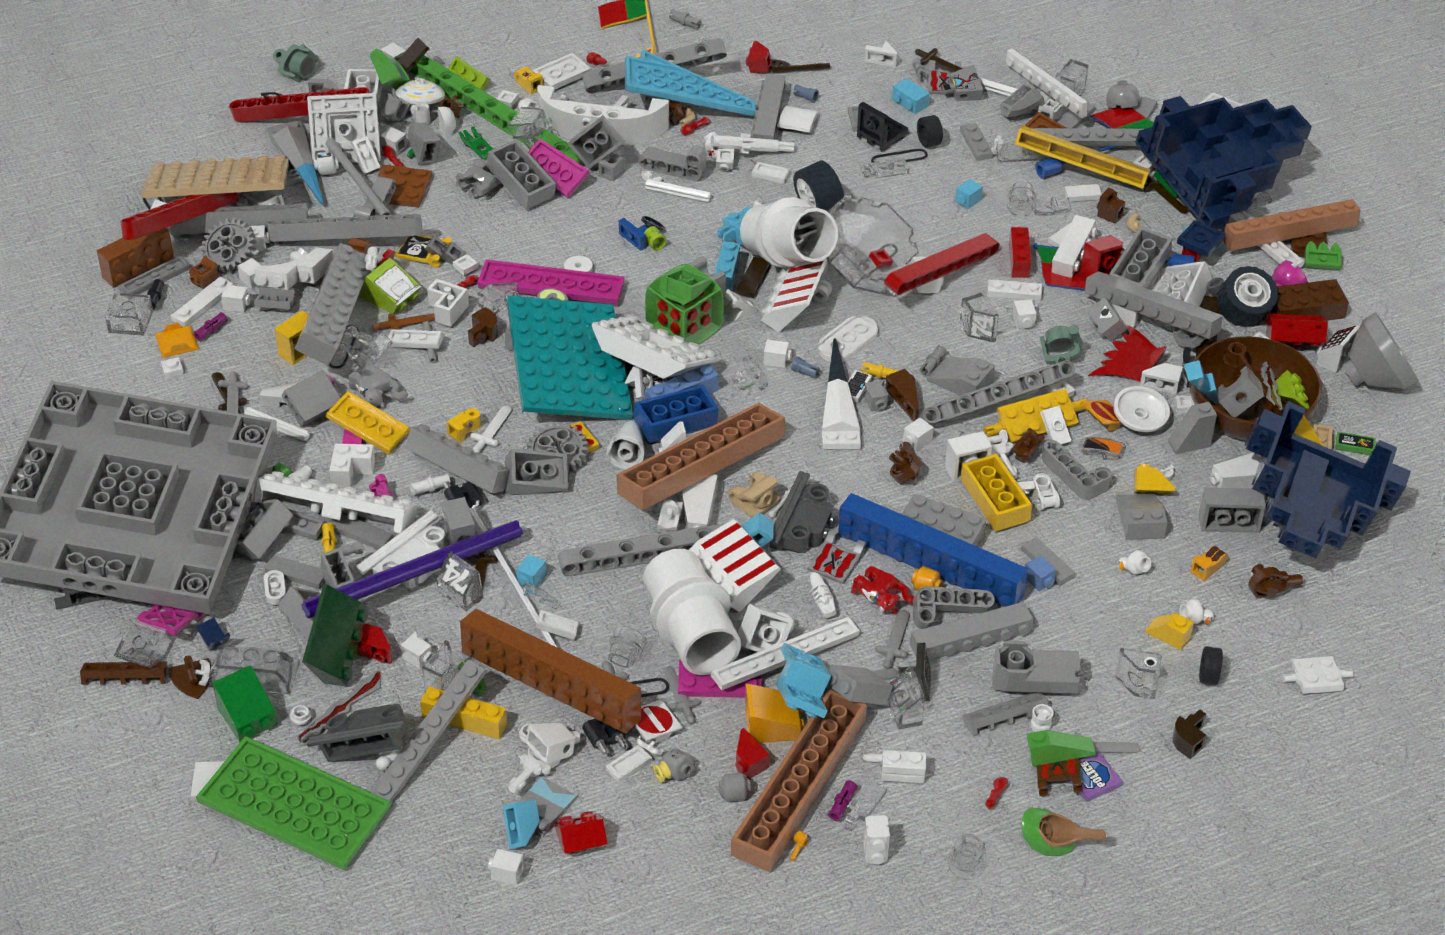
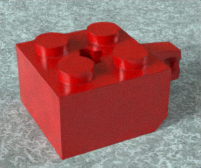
M1112 235L1085 242L1080 274L1086 278L1098 271L1109 275L1125 250L1122 247L1123 242Z

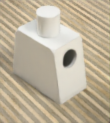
M559 722L530 724L526 738V744L546 764L570 757L573 754L574 744L580 742L578 731L570 732Z

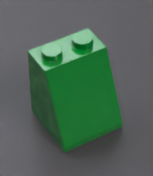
M251 665L212 682L217 708L239 742L245 736L251 738L278 725L276 712Z

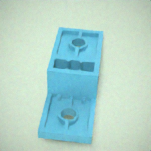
M784 643L781 652L787 662L776 685L786 705L794 710H798V708L803 709L807 715L813 718H817V716L824 718L828 710L822 702L821 696L831 678V674L821 658Z

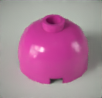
M1288 260L1281 262L1275 268L1272 275L1276 286L1308 283V280L1303 271L1298 266L1294 268L1291 265L1293 262Z

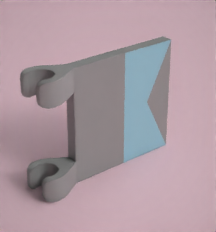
M541 777L518 802L536 800L539 819H541L536 833L545 836L551 825L573 803L577 795Z

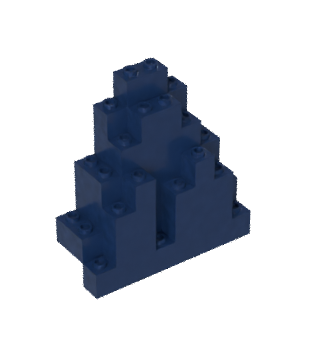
M1181 96L1163 101L1160 114L1155 117L1153 127L1139 130L1135 144L1201 223L1220 230L1228 224L1230 215L1248 210L1255 193L1272 189L1283 160L1301 155L1305 144L1304 140L1308 139L1312 126L1293 105L1275 109L1267 99L1233 108L1224 97L1189 106Z
M1288 401L1281 415L1264 409L1260 418H1256L1245 443L1246 449L1261 455L1251 485H1253L1252 489L1268 495L1265 503V518L1282 524L1277 537L1280 538L1278 543L1317 558L1324 543L1341 549L1350 531L1363 536L1376 515L1379 506L1392 511L1406 488L1411 471L1393 464L1397 447L1381 440L1377 442L1367 461L1362 463L1294 434L1306 408Z

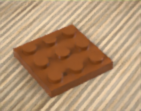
M382 165L378 176L396 180V189L389 204L419 208L432 178V171Z

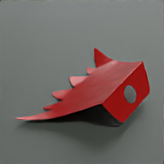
M1126 325L1130 335L1122 333V336L1127 342L1113 341V345L1118 350L1104 353V355L1113 360L1101 361V363L1107 366L1094 370L1088 376L1110 374L1141 382L1142 372L1155 367L1164 355L1167 347L1157 348L1135 328Z

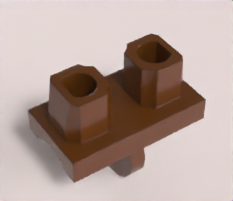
M1028 428L1012 448V452L1016 454L1015 459L1022 463L1029 460L1042 444L1045 436L1038 435L1036 431Z

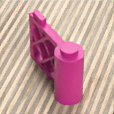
M154 605L147 612L143 611L137 616V620H139V624L176 635L192 620H200L204 613Z

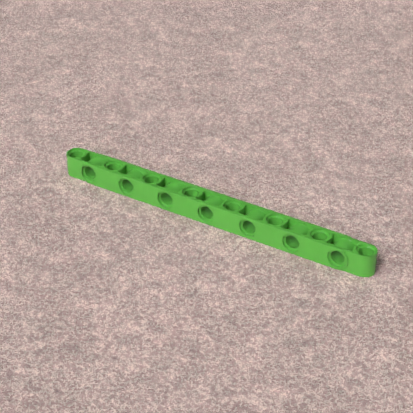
M424 55L409 71L419 78L439 85L448 97L458 96L459 102L464 104V107L530 148L541 138L577 163H583L566 141L433 59Z

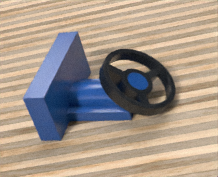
M648 216L641 218V221L645 224L639 228L635 227L625 218L618 220L619 234L640 251L646 248V234L644 232L647 228L655 226L659 231L664 229L660 222Z

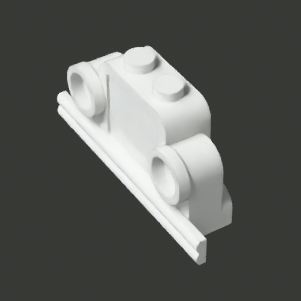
M430 510L355 566V569L363 575L366 573L368 577L444 548V530L430 525L439 518L438 515ZM439 569L400 584L407 588H414ZM397 584V585L392 586V587H390V588L398 587L400 584Z

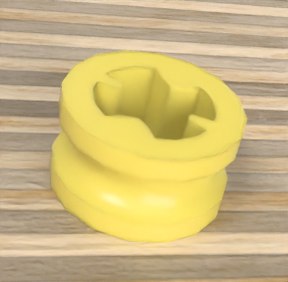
M661 761L660 765H653L654 774L660 783H663L665 778L670 779L672 777L670 769L664 761Z

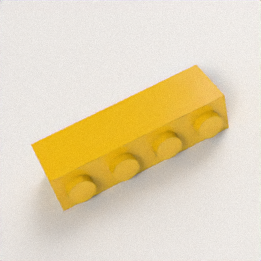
M428 686L420 701L422 718L428 715L444 693V690ZM468 697L449 725L500 740L508 724L507 710L505 707Z

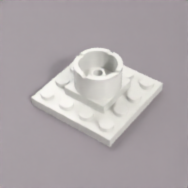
M376 93L307 96L313 164L314 160H317L319 153L331 152L326 146V141L330 138L337 142L351 163L358 162L350 142L368 136L377 160L381 161ZM343 125H346L348 127L347 131H344L342 129Z

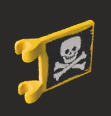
M421 235L408 236L395 254L396 258L428 263L435 268L441 265V262H438L440 259L439 255H432L424 250L432 237ZM449 237L440 239L447 245L452 241Z

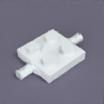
M1333 656L1293 659L1292 668L1294 673L1282 674L1284 683L1295 681L1300 686L1302 693L1307 694L1343 691L1344 683L1342 678H1352L1353 670H1340L1336 666Z

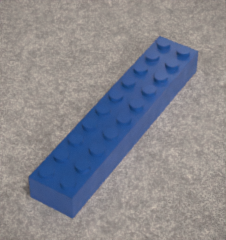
M850 493L840 506L838 535L855 542H858V540L865 541L866 547L908 564L913 568L920 569L922 566L934 569L940 573V579L963 589L990 591L994 595V602L1003 607L1019 603L1025 595L1027 567L853 493Z

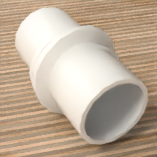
M787 197L780 198L770 204L756 205L749 209L742 218L740 236L745 248L752 254L761 256L771 265L789 268L803 262L822 261L830 256L837 244L838 228L834 218L826 210L811 207L806 201L799 198Z
M672 549L662 552L652 559L645 568L643 581L653 602L650 609L651 622L659 636L668 645L675 647L684 667L691 673L710 675L712 670L732 663L739 654L741 642L728 616L731 608L728 592L720 584L714 583L707 576L699 558L692 551Z

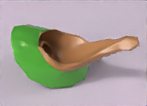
M1031 807L1024 811L1021 826L1024 839L1033 850L1043 855L1062 856L1072 852L1077 842L1082 840L1106 839V832L1103 829L1094 830L1078 827L1072 820L1047 809Z

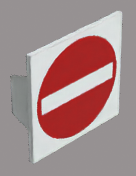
M661 699L641 706V720L635 725L646 742L654 739L655 743L668 739L672 732L683 728Z

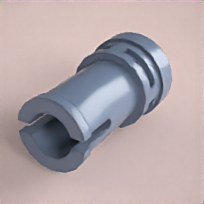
M795 85L793 89L794 95L804 97L811 102H815L819 95L817 89L805 88L799 85Z
M797 356L792 363L791 370L817 378L820 367L811 365L806 360Z

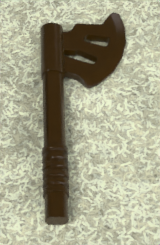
M771 59L772 64L770 67L772 68V73L830 69V63L789 66L790 63L786 61Z

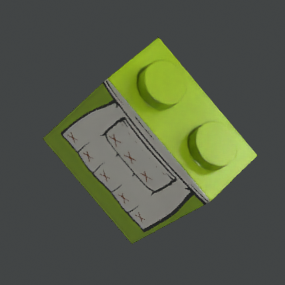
M389 258L366 276L358 296L389 313L395 314L398 310L400 312L403 311L408 302H414L418 298L421 286L396 262Z

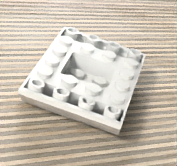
M633 315L592 323L593 331L602 351L663 379L685 374L707 364L712 365L720 361L721 358L716 356L715 352L711 350H703L696 343L685 342L684 338L676 335L672 336L667 330L656 329L653 327V324L641 322L638 320V317Z

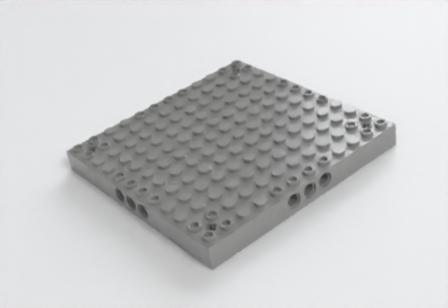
M51 381L0 490V577L211 614L252 505L257 478L262 477L276 441V420Z

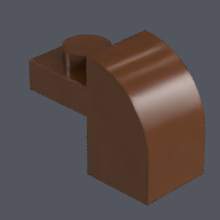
M483 307L472 314L473 328L468 330L469 345L475 347L486 339L493 342L498 336L495 313L487 307Z

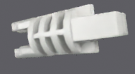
M816 572L811 573L809 578L812 587L811 593L818 609L825 618L835 616L834 599L827 584L823 582L820 574Z

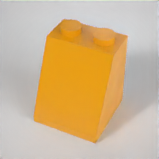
M746 684L745 713L748 732L758 743L796 740L804 728L803 718L799 719L801 709L794 710L788 707L779 690Z

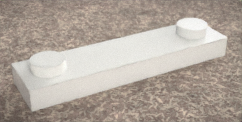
M222 277L217 278L171 315V320L179 323L182 327L188 326L221 300L225 286L233 285V283Z

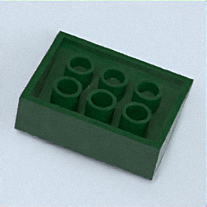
M323 584L302 663L324 684L347 686L348 680L351 679L352 665L358 654V643L363 636L362 628L368 618L366 607L360 601L328 584Z

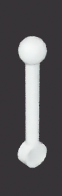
M789 490L785 492V497L776 508L769 512L771 518L776 517L777 511L784 504L790 492Z

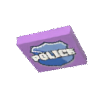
M1096 752L1094 756L1079 760L1082 792H1079V794L1086 802L1122 786L1123 781L1099 752Z

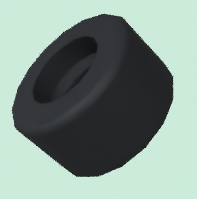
M936 115L921 117L917 121V134L922 146L939 145L943 140L942 124Z

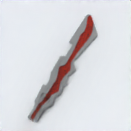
M1264 362L1261 368V377L1264 379L1263 383L1268 386L1266 398L1279 410H1282L1280 396L1276 393L1278 386L1275 381V375L1270 363Z
M377 670L352 688L354 691L345 699H338L323 715L317 716L309 723L306 729L297 736L299 742L302 743L309 737L320 734L323 729H326V723L329 719L338 714L349 713L350 705L379 690L380 671Z

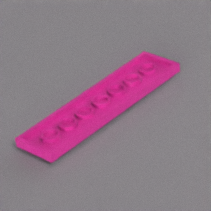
M486 259L477 284L478 288L537 295L544 289L554 288L564 292L568 299L618 305L625 277Z

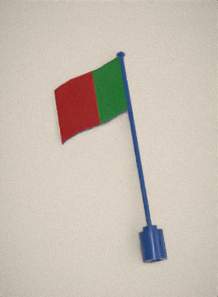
M1121 106L1090 115V118L1103 123L1110 129H1146L1153 127L1154 123L1130 107L1121 108ZM1107 146L1096 151L1102 152L1118 146ZM1053 157L1039 161L1035 165L1036 173L1040 178L1060 173L1063 164L1067 162Z
M1037 243L1033 245V248L1037 249L1040 256L1042 276L1047 286L1085 291V277L1080 274L1082 260L1080 261L1078 272H1075L1072 278L1052 273V261L1059 247L1037 245ZM1173 254V257H1169V260H1166L1165 263L1168 266L1194 263V256Z

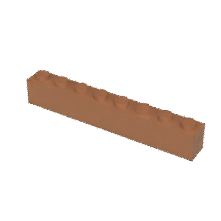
M1353 199L1228 223L1225 226L1224 233L1226 235L1223 241L1229 250L1232 251L1357 226L1361 209Z

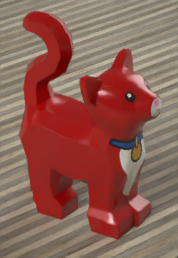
M870 566L865 570L864 576L858 575L853 580L851 593L862 594L868 601L876 603L881 612H891L897 615L896 605L901 596L894 594L896 591H901L903 599L907 603L913 604L914 596L910 595L909 588L893 574Z

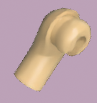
M687 106L683 109L686 116L680 120L681 126L688 123L691 124L695 120L694 110Z
M1133 212L1126 222L1129 229L1135 233L1142 226V224H1138L1139 214Z

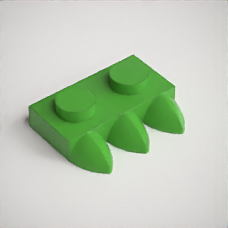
M1310 241L1305 250V267L1340 270V246L1334 243L1329 250L1327 244L1322 242L1317 250L1314 242Z

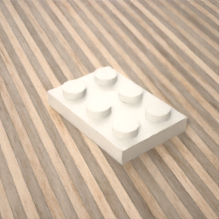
M570 53L532 70V72L543 75V85L554 87L556 90L582 78V75L591 71V68L575 54Z

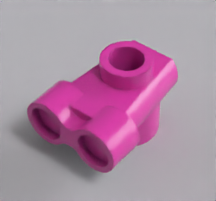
M376 475L375 482L369 485L370 492H374V496L389 495L393 497V493L388 490V482L385 475Z

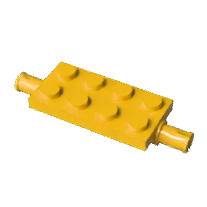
M1065 388L997 408L999 415L998 423L984 426L983 432H987L985 435L991 437L998 435L1002 429L1006 430L1008 441L1011 443L1018 442L1028 428L1036 431L1038 435L1047 434L1040 412L1056 406H1060L1067 428L1075 426L1079 423L1075 412L1087 410L1081 403L1082 401H1087V399L1083 398L1071 402Z

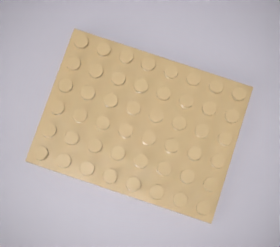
M276 155L275 158L259 156L258 159L242 157L240 158L241 160L225 158L223 161L208 159L206 162L191 160L189 163L174 161L172 164L157 162L150 169L141 191L142 198L282 190L285 188L290 162L285 155Z

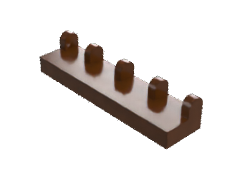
M158 661L155 664H150V662H144L145 664H142L143 662L84 663L80 670L81 685H86L87 679H100V685H105L107 678H120L121 684H126V678H141L142 684H147V678H160L161 684H166L167 661Z

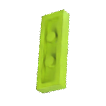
M455 56L448 68L483 91L491 80L457 56Z

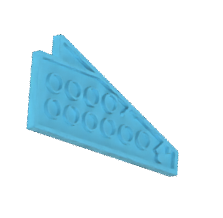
M642 50L640 58L626 55L625 91L743 115L754 116L755 114L754 100L648 51Z

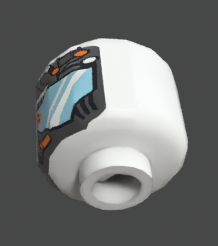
M332 152L319 153L317 160H314V168L319 171L320 175L335 174L336 170L339 169L338 159Z

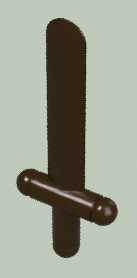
M933 48L929 53L920 49L915 50V54L922 57L920 60L921 65H925L929 60H935L936 65L951 72L963 69L935 56L938 53L937 48Z
M1150 175L1148 176V184L1144 186L1145 191L1148 192L1155 189L1179 212L1188 213V208L1168 192L1158 180L1156 181Z
M215 372L211 377L225 403L218 406V410L226 411L227 388L218 385V382L225 380L222 373ZM242 397L239 398L238 406L247 403V399Z
M488 550L479 553V555L466 558L468 562H476L469 597L472 603L481 601L487 563L495 564L498 562L496 556L487 555Z

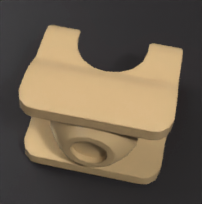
M755 472L749 476L751 487L741 488L735 486L728 491L730 502L751 518L759 512L763 514L780 502V497L771 490L777 485V479L760 472Z

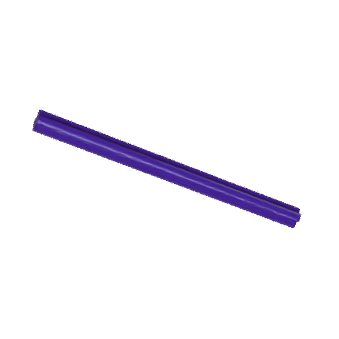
M514 520L336 589L358 600L442 568L447 564L449 565L451 563L449 561L450 558L457 562L517 539L523 534V529L520 527L519 522ZM320 595L307 599L301 604L302 610L308 619L315 616Z

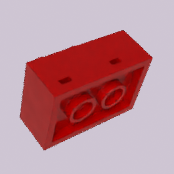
M1268 313L1266 335L1271 340L1291 342L1293 345H1302L1303 342H1308L1312 346H1321V343H1326L1328 321L1323 316Z

